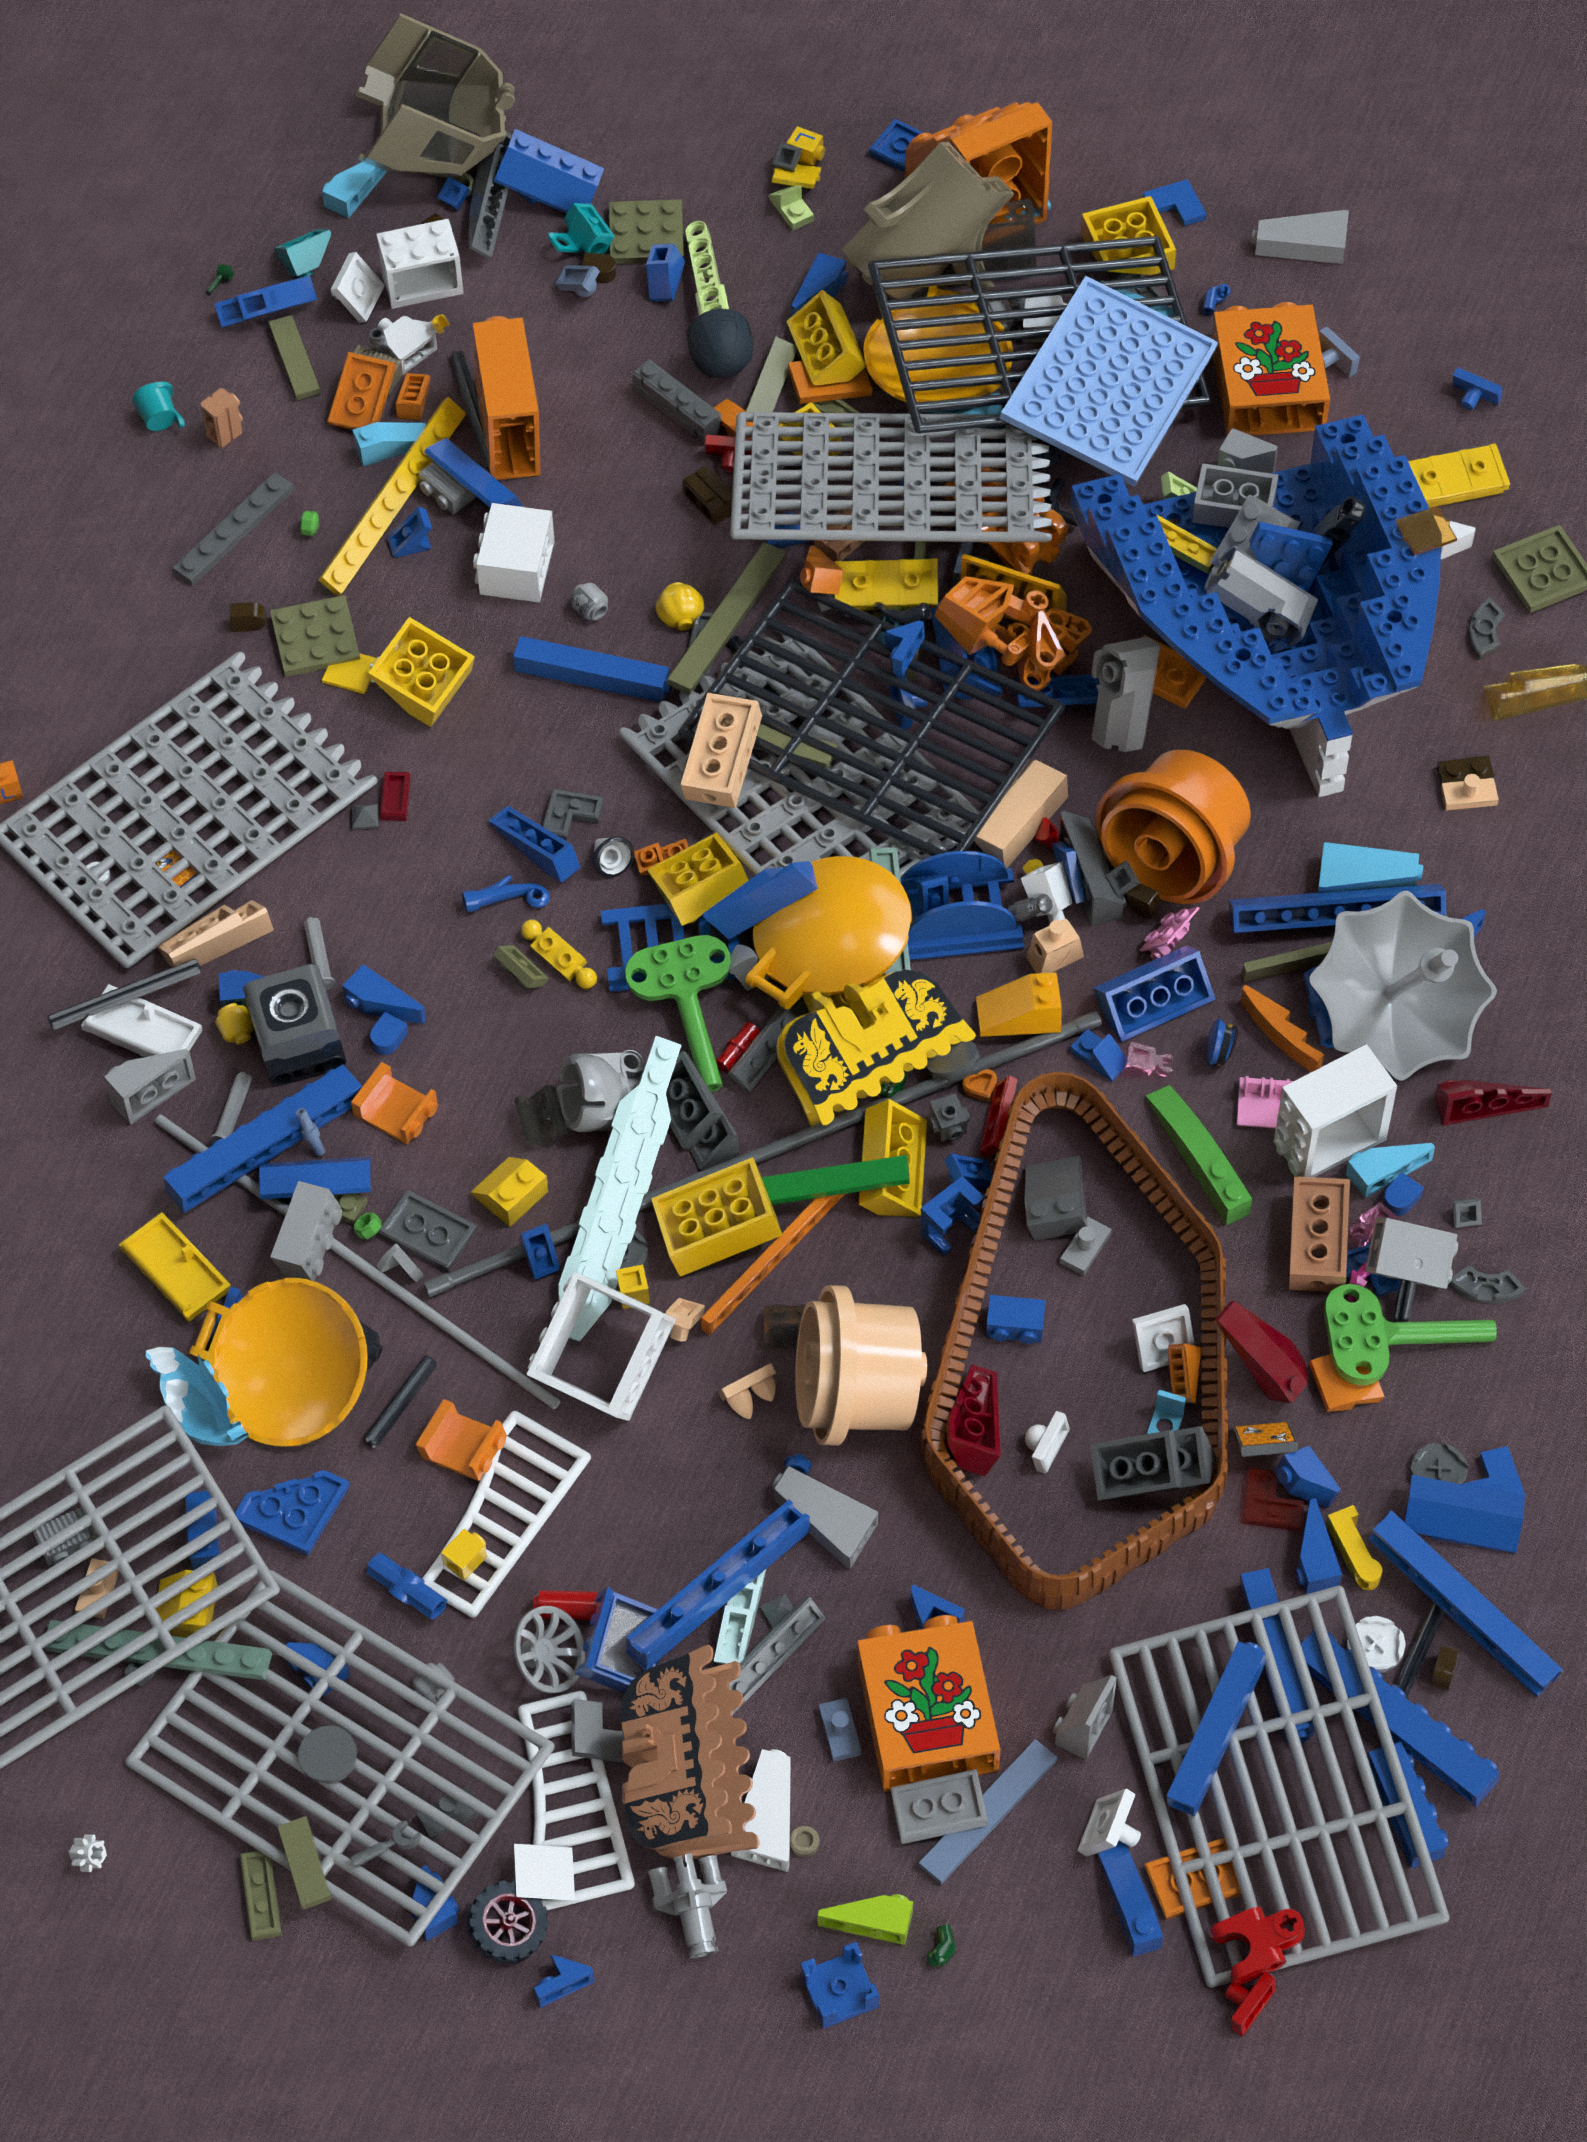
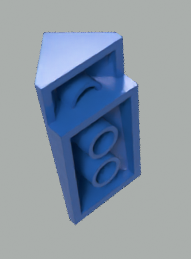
M810 861L790 863L785 868L764 869L704 912L703 916L724 936L731 939L817 890L813 866Z
M1412 1475L1404 1522L1416 1534L1431 1536L1430 1539L1516 1554L1523 1523L1525 1497Z

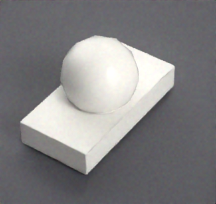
M1056 1411L1048 1427L1037 1424L1026 1431L1025 1443L1029 1449L1034 1451L1032 1459L1037 1472L1043 1474L1048 1472L1070 1430L1064 1413Z

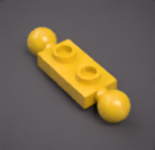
M530 919L522 924V936L530 941L535 940L530 945L531 948L563 977L570 981L576 976L577 984L583 989H590L596 984V972L591 968H583L588 963L586 959L550 927L542 933V926L536 920Z

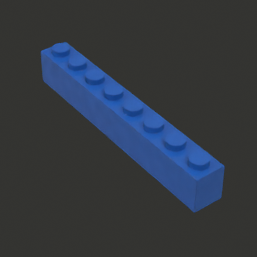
M1440 884L1233 899L1229 900V921L1234 933L1336 925V918L1339 913L1344 911L1360 912L1379 907L1389 902L1402 891L1411 892L1423 905L1444 916L1446 915V890Z
M344 1065L329 1070L316 1082L305 1085L300 1092L292 1097L284 1098L279 1105L269 1111L262 1112L247 1125L239 1126L234 1133L224 1139L217 1140L202 1153L193 1155L183 1165L169 1170L163 1176L165 1192L182 1212L186 1213L304 1138L301 1133L302 1126L295 1114L298 1109L305 1108L311 1122L315 1123L319 1129L352 1108L351 1101L360 1091L362 1085Z
M1313 1630L1301 1643L1309 1673L1335 1695L1315 1630ZM1327 1631L1348 1698L1365 1694L1352 1650H1344L1337 1644V1639ZM1370 1666L1369 1668L1393 1742L1398 1743L1402 1741L1405 1750H1410L1413 1758L1477 1807L1499 1782L1498 1767L1490 1759L1479 1757L1474 1753L1475 1749L1470 1743L1464 1739L1459 1741L1451 1734L1452 1731L1446 1724L1441 1721L1435 1722L1428 1716V1711L1422 1705L1411 1703L1405 1698V1693L1398 1686L1387 1684L1382 1680L1383 1676L1381 1673ZM1369 1705L1353 1709L1376 1727Z

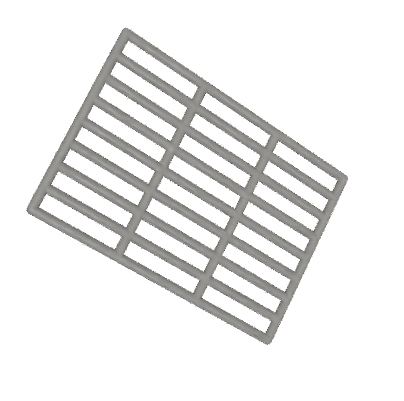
M167 1405L157 1409L0 1508L1 1521L65 1480L73 1492L1 1537L0 1551L77 1503L81 1505L86 1514L0 1568V1613L6 1610L13 1621L0 1630V1644L18 1632L26 1644L0 1661V1675L31 1655L39 1666L37 1670L0 1692V1706L46 1678L52 1689L44 1697L0 1724V1737L59 1701L66 1713L0 1755V1769L271 1599L280 1591L277 1582L172 1409ZM161 1420H165L171 1432L82 1486L76 1476L78 1472ZM177 1441L184 1454L98 1508H95L89 1498L91 1494ZM191 1463L198 1476L110 1531L102 1520L103 1517ZM203 1485L211 1496L210 1499L124 1553L121 1552L115 1540ZM215 1508L219 1509L225 1519L224 1521L140 1574H134L128 1563ZM91 1525L94 1527L99 1538L13 1592H9L3 1582L4 1579ZM230 1530L233 1532L238 1541L237 1544L151 1598L147 1596L142 1585ZM104 1547L107 1549L112 1558L111 1561L27 1614L22 1615L16 1604L18 1601ZM245 1552L252 1564L250 1567L162 1621L155 1608ZM115 1571H120L125 1580L124 1584L38 1638L34 1636L29 1625ZM259 1575L266 1587L265 1589L181 1642L175 1643L169 1633L170 1630ZM131 1592L133 1593L139 1604L137 1607L51 1661L48 1660L42 1648ZM146 1615L153 1628L62 1684L55 1671ZM157 1638L160 1639L166 1649L165 1652L78 1707H75L69 1696L70 1693Z
M269 1570L280 1589L353 1633L344 1647L269 1601L256 1607L336 1656L327 1670H324L245 1621L250 1612L226 1626L214 1642L228 1643L235 1632L239 1630L317 1678L319 1681L308 1694L268 1669L265 1681L302 1704L293 1716L290 1717L225 1675L192 1671L126 1758L125 1763L135 1772L290 1871L286 1853L231 1819L242 1804L276 1827L291 1822L249 1795L258 1781H261L342 1833L332 1847L313 1836L318 1853L324 1857L321 1861L324 1875L326 1876L333 1865L336 1864L419 1918L411 1930L407 1932L326 1880L331 1897L403 1944L411 1947L418 1941L554 1750V1743L275 1571ZM262 1580L259 1581L247 1599L266 1588ZM364 1640L446 1691L439 1701L434 1704L353 1654L354 1651ZM347 1663L428 1713V1716L418 1728L336 1677L337 1674ZM204 1676L284 1726V1728L273 1741L195 1692L193 1688ZM328 1687H331L410 1736L411 1739L404 1749L399 1751L319 1701L320 1697ZM455 1697L540 1748L531 1762H528L447 1712V1708ZM186 1699L267 1751L259 1762L255 1764L175 1712ZM311 1710L394 1761L385 1775H382L356 1758L353 1770L377 1785L367 1799L340 1782L333 1784L319 1783L359 1808V1811L350 1823L267 1772L275 1758L278 1757L304 1774L298 1761V1756L284 1748V1746L294 1733L304 1739L312 1731L301 1724ZM441 1721L523 1773L514 1786H511L429 1735L436 1723ZM169 1723L249 1775L242 1785L237 1788L157 1736L166 1724ZM423 1744L506 1797L499 1807L494 1810L412 1759V1756L420 1745ZM150 1746L231 1797V1800L222 1812L215 1809L140 1761ZM406 1768L489 1821L479 1835L395 1783L394 1781L402 1770ZM386 1792H389L471 1844L460 1859L420 1833L421 1839L417 1846L454 1868L444 1883L389 1848L385 1853L379 1855L380 1858L436 1892V1895L427 1907L416 1902L362 1866L355 1867L353 1861L342 1854L351 1840H354L366 1849L379 1843L359 1830L369 1816L392 1830L396 1824L401 1822L377 1806ZM407 1826L401 1832L402 1836L407 1839H412L418 1833V1831L410 1826Z
M1342 1586L1331 1587L1110 1649L1109 1657L1115 1677H1117L1119 1691L1182 1905L1184 1906L1205 1983L1208 1987L1214 1988L1232 1983L1230 1978L1231 1970L1215 1974L1186 1874L1203 1869L1218 1921L1221 1922L1230 1918L1215 1866L1232 1861L1246 1910L1258 1905L1243 1858L1261 1854L1278 1912L1290 1909L1272 1852L1274 1849L1285 1846L1290 1847L1320 1944L1302 1950L1300 1943L1289 1948L1291 1953L1284 1955L1286 1963L1279 1969L1438 1926L1449 1921L1447 1907L1345 1590ZM1332 1599L1336 1600L1365 1694L1351 1698L1347 1696L1318 1604ZM1306 1606L1337 1702L1322 1706L1319 1704L1290 1612ZM1278 1614L1308 1705V1710L1293 1714L1288 1704L1262 1620L1263 1618ZM1251 1622L1258 1646L1265 1652V1669L1280 1714L1279 1718L1263 1722L1253 1690L1246 1705L1252 1725L1236 1729L1228 1744L1257 1842L1239 1846L1216 1771L1209 1787L1228 1850L1211 1854L1199 1812H1197L1195 1817L1187 1814L1200 1858L1182 1862L1154 1764L1171 1760L1176 1776L1183 1761L1182 1757L1186 1755L1191 1742L1178 1745L1150 1650L1167 1645L1192 1731L1195 1735L1200 1725L1201 1717L1178 1642L1195 1637L1213 1696L1220 1678L1206 1634L1223 1630L1230 1655H1232L1238 1642L1234 1626ZM1137 1653L1140 1655L1167 1749L1150 1753L1122 1660V1657ZM1367 1705L1370 1707L1400 1800L1399 1803L1384 1807L1352 1709ZM1341 1713L1371 1807L1370 1811L1354 1815L1324 1717ZM1309 1721H1313L1343 1817L1327 1823L1322 1813L1295 1726ZM1280 1729L1285 1730L1314 1824L1312 1827L1298 1831L1267 1735L1269 1732ZM1255 1736L1285 1830V1834L1269 1839L1239 1744L1240 1740ZM1401 1814L1405 1816L1435 1909V1914L1418 1918L1387 1818ZM1372 1822L1376 1823L1406 1917V1922L1389 1926L1358 1826ZM1343 1830H1347L1378 1928L1360 1934L1329 1835ZM1314 1838L1319 1840L1349 1936L1331 1942L1301 1842ZM1289 1923L1284 1925L1289 1932L1294 1930V1927H1291ZM1237 1940L1225 1943L1232 1967L1243 1961Z

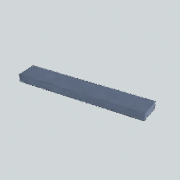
M1035 1739L982 1795L989 1826L944 1835L919 1862V1867L942 1885L1057 1762L1058 1757Z

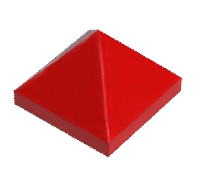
M1044 817L1038 828L1035 840L1053 851L1052 843L1058 842V829L1047 817Z

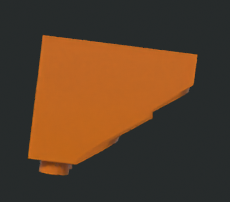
M1015 102L1001 109L995 107L976 116H961L946 129L934 134L921 133L911 140L906 148L905 178L925 160L940 142H949L982 178L998 176L1011 189L1014 195L988 224L982 240V248L1047 220L1052 121L1038 102L1034 104L1026 102L1021 105ZM1036 208L1039 211V216L1027 220L1021 213V211ZM1015 213L1016 216L1019 217L1021 222H1019L1016 217L1012 219H1006L1005 216Z

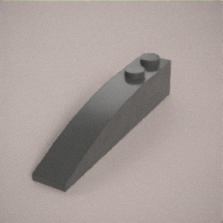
M506 133L504 142L498 144L494 152L479 162L469 216V248L488 259L492 258L509 189L494 182L506 146L512 136L509 133Z

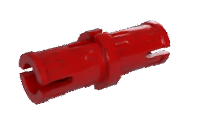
M746 1022L740 1032L727 1042V1047L716 1059L717 1067L721 1071L728 1073L735 1062L745 1053L751 1042L759 1035L760 1031L754 1024Z

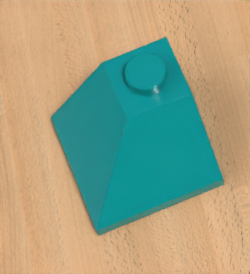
M316 229L279 245L274 250L291 276L307 277L314 273L313 269L320 266L331 237V232L328 229Z

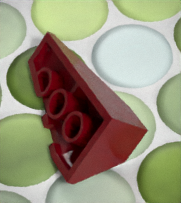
M1447 1080L1437 1085L1434 1099L1442 1125L1445 1126L1545 1108L1549 1106L1552 1093L1548 1088L1470 1080Z
M1231 1300L1215 1319V1322L1268 1399L1292 1404L1308 1384L1305 1359L1289 1338L1236 1301Z
M972 1364L947 1419V1443L960 1469L984 1477L1001 1456L997 1372Z

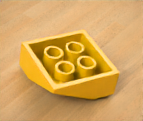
M1151 196L1082 214L1081 235L1085 242L1158 236L1161 239L1170 270L1175 269L1176 248ZM1152 246L1090 252L1097 261L1155 256ZM1159 266L1108 270L1109 272L1145 275L1161 273Z
M409 617L368 672V676L408 714L432 727L472 671L475 656Z
M717 832L647 869L674 916L682 926L695 922L704 912L749 881L740 861Z

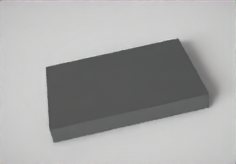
M406 1190L381 1226L378 1235L393 1244L397 1243L399 1247L449 1272L477 1232L478 1227L476 1224Z

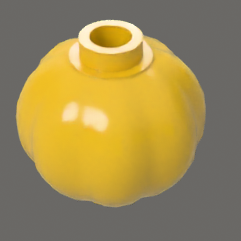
M676 582L665 588L658 597L655 608L659 619L665 625L671 628H678L680 631H687L693 627L694 621L703 613L704 601L695 588Z

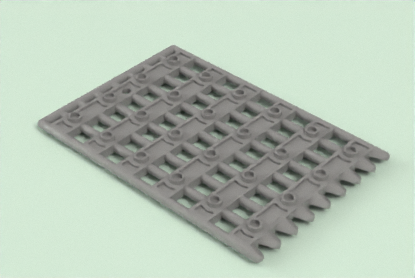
M739 412L736 416L730 535L733 539L1050 542L1052 539L1051 534L1034 531V529L1051 526L1052 519L1034 516V513L1051 511V504L1033 501L1035 498L1050 496L1051 489L1033 486L1036 483L1050 481V475L1032 471V469L1049 467L1050 460L1032 457L1034 454L1049 452V445L1031 442V440L1039 438L1014 425H1005V429L973 428L918 434L914 431L910 414ZM920 414L923 423L1000 416ZM746 422H753V426H746ZM779 422L804 423V427H779ZM829 423H854V427H829ZM879 423L904 424V428H879ZM745 436H753L752 441H745ZM778 437H803V441H778ZM829 437H854V442H829ZM879 438H904V442H879ZM930 438H955V443H930ZM981 439H1005V443H981ZM745 451H752V455H744ZM778 451H803V456L778 455ZM828 452H854V456H828ZM879 452H904V457H881ZM930 453H955V457H930ZM981 453H1006V458H981ZM744 465H751V470H744ZM777 466H802V470H777ZM828 466H853V471H828ZM879 467H904V471H879ZM930 467H955V472H930ZM981 468H1006V472H981ZM743 480H751V483L743 484ZM777 480H802V485H776ZM828 481H853V485H828ZM879 481H904V486H879ZM930 482H955V486H930ZM981 482H1006L1007 487H981ZM742 494L750 495V499H742ZM776 495H801V500L776 499ZM827 495L853 496V500H827ZM879 496H904V501H879ZM930 496L955 497L956 501H930ZM982 497H1007V502H982ZM742 509H749V514H742ZM775 510H801V515L775 514ZM827 510H853V514L827 515ZM878 511H904V516L878 515ZM930 511H955L956 516H930ZM982 512H1007V517L982 516ZM741 524H749L748 529H741ZM775 525H800V530L775 529ZM827 525H852V530H826ZM878 526H904V531L878 530ZM930 526H956V531H930ZM982 527H1007L1008 532H982Z
M783 635L785 639L783 643H779L771 638H763L838 673L813 648ZM749 651L746 655L784 674L789 671L797 680L823 692H826L832 683L815 674L809 677L800 667L764 651L765 654L762 656L752 651ZM723 663V664H722V666H721V672H722V670L725 668V666H726L728 663ZM737 667L733 675L761 688L769 684L780 697L808 710L818 703L817 700L792 688L789 690L783 684L747 667L741 669ZM704 675L700 680V685L704 691L700 695L694 691L690 695L680 691L679 696L683 703L681 707L661 701L659 711L662 718L660 720L646 714H641L638 719L641 732L636 733L625 727L619 729V736L713 833L717 832L729 849L755 876L764 869L785 868L790 863L812 862L827 858L833 853H836L838 856L854 857L844 846L855 839L868 851L859 858L870 861L869 851L871 848H897L899 865L910 859L912 862L901 869L899 868L900 878L911 866L931 857L926 853L920 855V850L888 835L886 836L889 839L877 846L865 834L872 829L871 827L795 791L790 793L785 786L749 769L746 771L736 808L686 800L681 788V781L690 753L685 754L675 742L682 738L678 735V730L716 680L710 676ZM728 683L719 692L724 696L742 699L749 697L751 700L758 701L761 713L790 727L792 726L789 722L798 717ZM841 687L840 690L853 701L850 703L851 705L887 721L862 696ZM830 706L826 708L832 714L827 719L870 738L862 730V728L868 725L867 723ZM699 721L691 731L696 732ZM814 725L807 734L811 737L837 744V749L877 768L882 769L886 767L890 770L894 764V761L864 747L853 754L842 743L845 738L817 725ZM886 732L874 740L900 753L908 744ZM664 749L677 760L666 768L654 757V755ZM917 750L911 757L912 759L934 768ZM752 753L750 759L769 768L778 758L769 754L759 761ZM788 762L780 772L786 776L792 774L799 782L833 798H837L844 793L856 805L854 808L860 811L868 801L820 777L811 780L799 767ZM842 762L833 767L830 765L828 770L857 784L865 780L874 790L881 782ZM902 769L897 776L928 792L939 786L951 798L948 801L977 815L980 814L960 792L913 770L906 773ZM890 786L884 795L904 806H908L918 799L893 786ZM769 787L782 798V800L771 807L759 795ZM918 799L930 811L925 816L963 834H966L972 823L961 828L960 826L967 821ZM749 800L761 811L760 814L750 820L738 808ZM877 805L871 816L889 824L886 819L895 813ZM821 807H824L835 818L825 826L812 815L813 812ZM728 813L740 825L730 833L717 822V820ZM902 817L909 824V826L902 830L944 851H948L959 844L949 838L941 842L939 839L944 836ZM801 820L814 831L805 839H802L791 828V826ZM781 833L794 845L783 853L770 841ZM760 846L773 858L763 866H760L749 855V853Z
M237 652L0 823V845L124 968L133 966L377 783V778L374 775H369L359 780L354 778L361 769L359 759L350 760L343 764L337 762L345 751L343 744H335L324 749L321 747L328 736L326 728H320L309 733L304 731L311 722L309 713H301L291 718L288 716V713L295 705L293 697L273 702L271 699L278 691L276 682H269L257 687L255 683L262 675L259 666L240 671L238 668L246 658L243 652ZM213 683L220 692L203 703L195 695ZM229 698L237 707L220 719L212 710ZM173 712L180 721L163 733L155 724ZM246 714L253 723L238 734H235L228 726ZM190 728L197 736L184 746L179 748L171 741L185 729ZM262 729L270 738L252 750L244 741ZM132 741L140 750L122 762L115 753ZM205 743L213 752L195 764L187 755ZM279 745L286 754L269 766L261 757ZM149 757L156 766L138 778L130 769ZM222 759L229 768L212 780L204 771ZM295 760L303 769L285 781L278 772ZM92 771L99 780L81 792L73 783ZM165 773L173 781L155 794L147 785ZM238 774L246 783L228 795L221 786ZM312 776L320 785L302 797L294 788ZM108 787L116 795L98 808L89 799ZM181 788L189 797L171 809L163 801ZM255 790L263 799L245 811L237 802ZM329 792L337 801L319 813L311 804ZM48 801H51L58 810L40 822L32 813ZM124 802L132 811L114 824L106 815ZM198 804L206 813L190 825H187L180 816ZM272 806L280 815L261 827L254 818ZM64 817H67L75 825L56 838L48 829ZM140 818L149 827L130 840L122 831ZM214 820L223 829L204 841L197 832ZM288 822L296 831L278 843L270 834ZM10 831L17 839L12 842L4 833ZM83 832L91 841L73 854L64 845ZM157 834L165 843L147 856L139 846ZM231 836L239 845L221 858L213 848ZM26 847L33 856L28 858L21 849ZM99 848L107 858L89 870L81 861ZM173 850L182 859L163 872L155 863ZM248 852L256 861L238 874L230 864ZM42 863L49 872L44 874L37 865ZM116 864L124 873L105 886L97 877ZM190 866L198 875L180 888L172 879ZM58 879L66 888L61 891L53 881ZM79 880H86L84 885L77 884ZM132 880L140 890L124 902H121L114 893ZM204 883H207L215 891L196 904L188 895ZM75 895L83 904L77 907L69 898ZM149 897L157 906L141 918H138L131 909ZM91 911L99 920L94 923L85 914ZM166 913L174 922L155 935L147 926ZM107 927L115 937L110 939L102 930ZM124 944L132 953L127 956L119 946Z

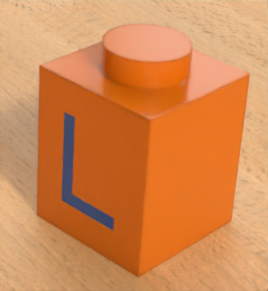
M13 760L0 763V804L22 799L23 795Z

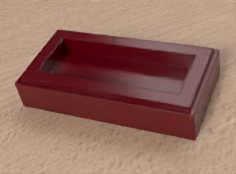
M384 771L380 810L381 820L407 821L411 784L410 772Z

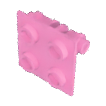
M1195 907L1188 910L1184 908L1177 913L1170 912L1166 914L1160 921L1161 926L1146 936L1144 939L1146 943L1140 951L1149 950L1151 952L1150 957L1153 960L1169 954L1171 949L1175 947V944H1178L1189 931V920L1200 908Z
M1249 1076L1245 1078L1240 1077L1237 1126L1276 1128L1282 1087L1294 1081H1290V1079L1286 1081L1273 1080V1078L1265 1079V1077H1262V1079L1249 1078Z

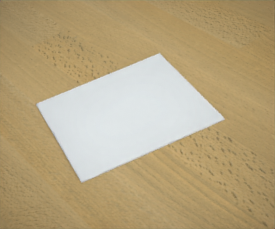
M514 1844L516 1897L575 1901L572 1848Z

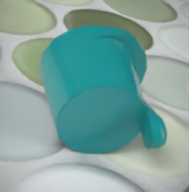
M169 382L150 383L139 388L133 394L132 403L146 427L151 431L166 429L175 421L178 428L185 426L184 419L173 406L171 397L174 390Z

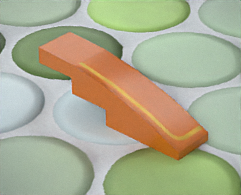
M1245 985L1242 988L1241 1004L1267 1037L1291 1059L1310 1072L1321 1068L1324 1054L1306 1044L1307 1032L1289 1022L1290 1011Z

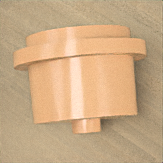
M825 1286L818 1301H809L806 1304L798 1334L795 1385L797 1410L802 1426L813 1428L814 1436L820 1445L837 1446L843 1443L848 1429L908 1430L915 1417L920 1386H924L927 1375V1358L925 1352H922L920 1326L916 1311L913 1307L854 1303L851 1291L847 1286Z

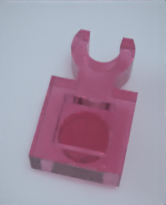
M1129 1042L1126 1050L1124 1070L1148 1076L1155 1070L1157 1074L1167 1077L1170 1075L1172 1068L1165 1067L1162 1063L1171 1064L1173 1056L1167 1053L1160 1056L1155 1055L1156 1048Z
M1381 1202L1361 1215L1359 1223L1352 1225L1349 1229L1350 1238L1357 1234L1362 1235L1359 1238L1360 1247L1369 1243L1376 1218L1399 1220Z

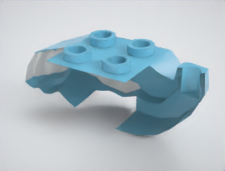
M157 1347L146 1351V1358L151 1361V1369L156 1374L161 1375L160 1390L164 1402L172 1409L189 1439L205 1445L226 1446L236 1445L248 1437L249 1434L245 1432L240 1421L230 1424L227 1411L230 1409V1406L226 1399L229 1397L228 1391L222 1382H216L213 1377L214 1370L207 1360L202 1361L198 1355L199 1365H197L173 1347Z

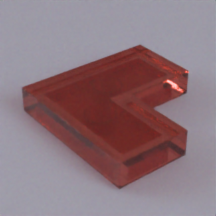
M1250 1468L1243 1524L1300 1531L1304 1501L1276 1498L1278 1478L1275 1473L1269 1470Z

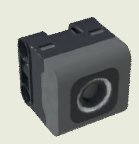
M304 965L245 984L243 987L244 995L272 1085H287L327 1073L331 1069H336L346 1064L339 1032L320 969L317 965Z

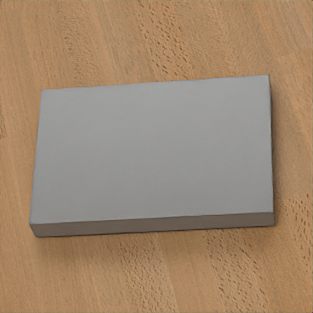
M977 1769L890 1788L902 1844L989 1826Z

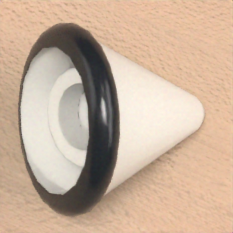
M623 837L599 838L595 841L593 865L600 875L616 877L630 867L634 858V848L629 840Z

